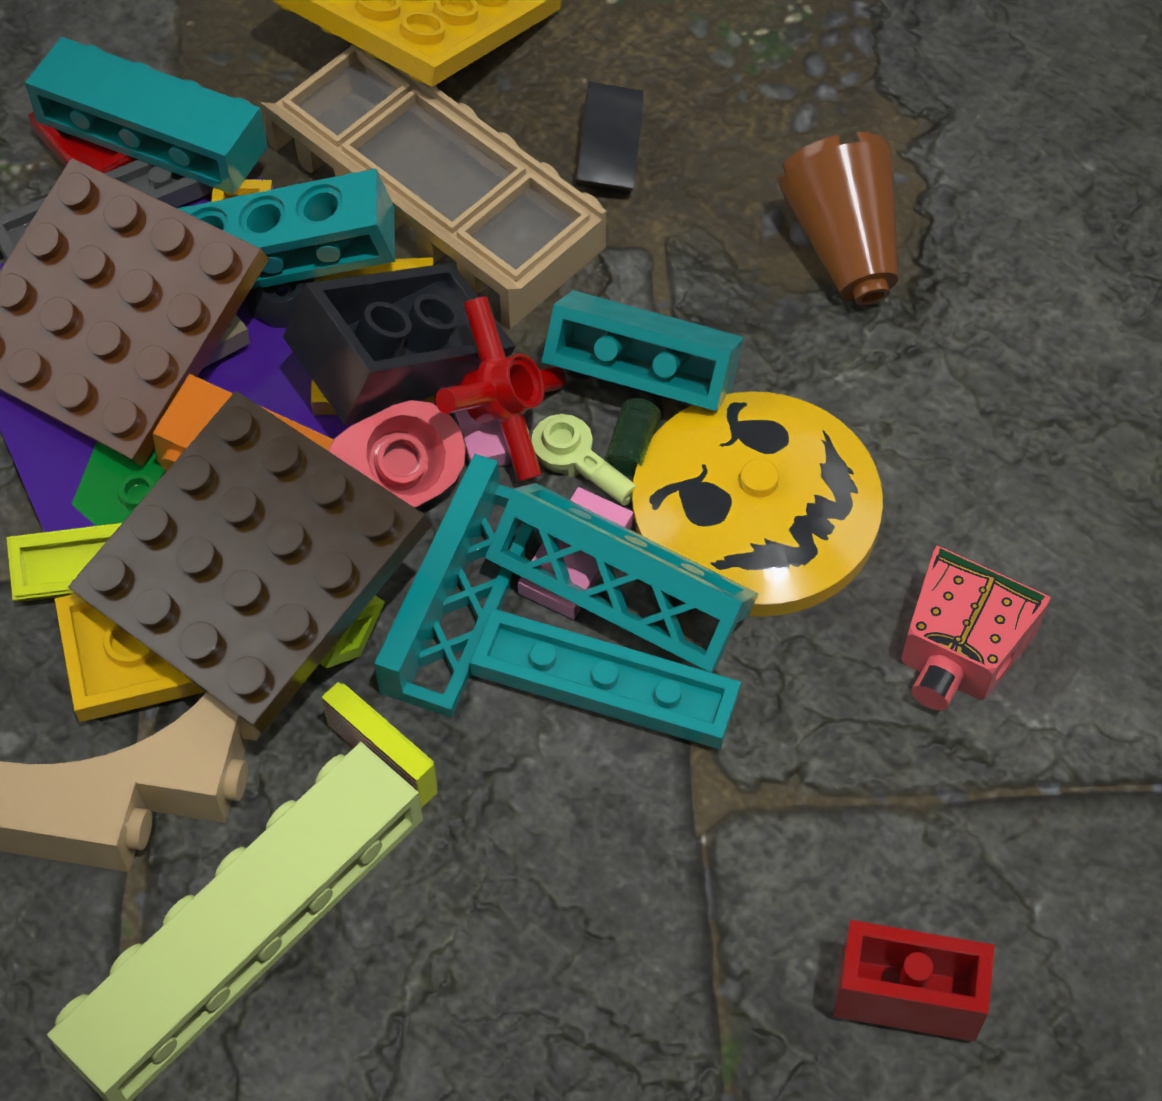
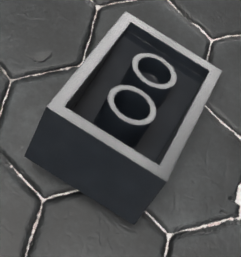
M453 263L306 283L283 334V338L343 424L357 423L392 405L410 400L423 401L436 394L440 389L448 388L462 381L465 374L480 367V356L463 304L479 297ZM494 318L505 356L508 357L513 353L516 346Z

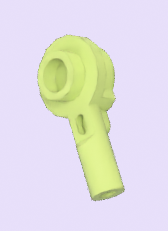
M557 414L549 416L538 423L533 430L531 441L537 459L546 469L555 473H563L567 477L581 474L622 506H626L632 501V491L636 485L592 451L593 437L591 430L583 420L573 415Z

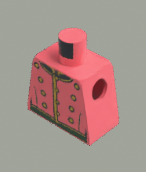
M937 545L929 563L901 657L906 666L921 672L911 690L914 698L922 705L940 711L948 708L956 690L976 699L987 698L1036 636L1051 597Z

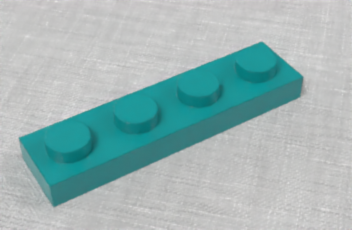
M493 608L470 661L471 675L719 750L722 748L741 689V681Z

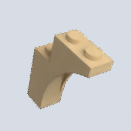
M205 693L192 708L159 732L129 747L106 755L58 764H21L0 761V851L129 872L135 851L144 850L148 843L152 827L151 811L226 823L232 800L240 801L246 788L248 764L243 758L248 740L256 741L260 732L208 693Z

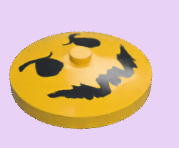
M770 392L729 393L717 411L691 405L677 413L647 443L638 461L633 483L636 485L632 491L635 532L759 593L749 616L765 617L795 613L822 603L840 592L860 573L868 561L876 543L883 510V493L877 468L870 453L852 430L839 419L814 404L791 396Z

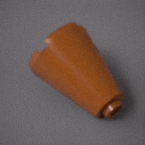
M857 132L860 142L842 145L839 135L826 137L804 146L789 156L782 164L785 175L782 177L778 174V185L840 295L844 299L855 300L858 305L875 304L887 298L890 294V289L898 282L893 155L890 144L883 136L870 132Z

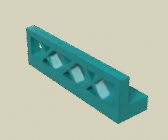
M474 453L374 662L380 694L450 718L453 717L471 677L470 661L492 608L501 610L517 575L499 565L501 570L497 578L471 587L464 573L468 563L486 556L494 536V532L488 522L495 504L506 507L513 491L512 488L500 485L497 460ZM522 521L521 526L516 528L509 544V547H511L509 551L524 558L537 528ZM483 533L486 540L478 543ZM459 584L462 589V592L454 594ZM487 598L485 605L482 609L479 604V601ZM469 605L477 620L473 631L447 641L440 626L443 616ZM435 636L438 644L429 648ZM463 651L459 662H457L454 654ZM443 658L446 659L453 675L444 694L412 684L420 667Z
M537 483L513 488L485 556L486 559L708 672H713L717 669L736 624L749 616L759 594ZM519 520L539 529L548 555L529 561L507 550ZM556 538L571 545V547L560 550ZM580 550L595 557L604 583L589 589H584L572 583L563 557ZM551 562L554 573L539 565ZM612 566L628 575L616 579ZM636 579L651 585L661 612L644 618L629 612L619 585ZM607 590L611 602L596 594ZM669 595L685 603L673 607ZM697 608L720 620L707 650L685 640L676 614ZM664 619L668 631L653 624V622Z

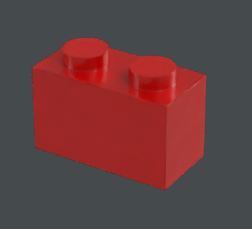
M850 920L841 951L833 1017L975 1042L989 1014L995 944Z

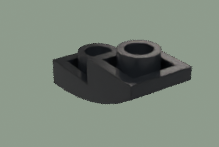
M588 82L575 186L631 195L634 188L639 150L643 90Z

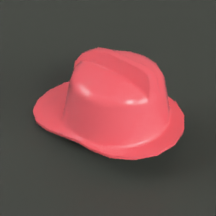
M410 400L392 405L350 426L333 440L328 451L415 508L440 495L456 481L464 466L466 446L461 429L450 414L440 412L437 406L430 402Z

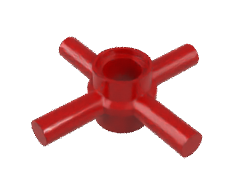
M487 296L469 300L463 304L480 356L481 365L478 369L465 374L461 385L440 389L435 398L436 406L444 414L467 410L469 415L480 424L500 421L518 482L540 476L542 473L524 414L526 410L541 404L544 393L563 388L566 382L565 373L557 366L539 369L536 363L525 354H515L506 358Z

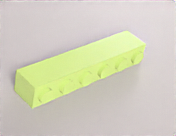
M362 742L354 747L346 756L340 754L327 762L319 772L316 784L297 802L290 800L281 805L270 817L266 830L247 848L239 847L228 854L218 866L215 878L196 896L188 895L179 900L165 916L163 926L143 945L135 944L125 950L112 965L110 976L89 995L82 994L74 998L59 1013L55 1022L56 1026L46 1035L61 1057L104 1101H133L423 821L419 792Z

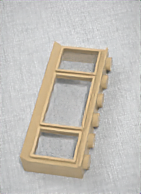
M355 45L350 46L277 103L261 102L269 146L277 151L294 138L298 160L306 171L313 173L325 162L334 168L335 177L376 168L394 204L395 230L404 223L415 230L417 250L421 258H433L435 263L445 254L450 256L457 262L458 271L476 294L487 285L500 294L501 323L508 329L513 328L606 248V210L603 209L595 197L588 193H581L563 180L551 165L545 162L540 163L524 152L508 134L495 131L480 120L468 105L464 103L458 104L440 91L436 85L431 87L410 78L407 73L385 61L370 57L364 50Z

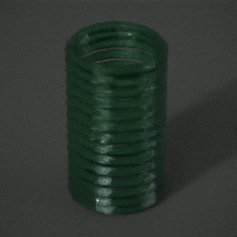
M632 398L626 400L620 410L618 422L606 452L605 461L624 476L634 477L636 467L633 466H637V464L640 467L643 466L642 463L650 446L649 443H651V439L657 431L662 416L661 411L654 403L641 398Z

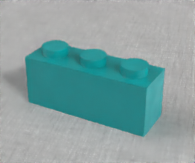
M572 290L553 305L542 362L717 411L726 395L732 391L745 337Z

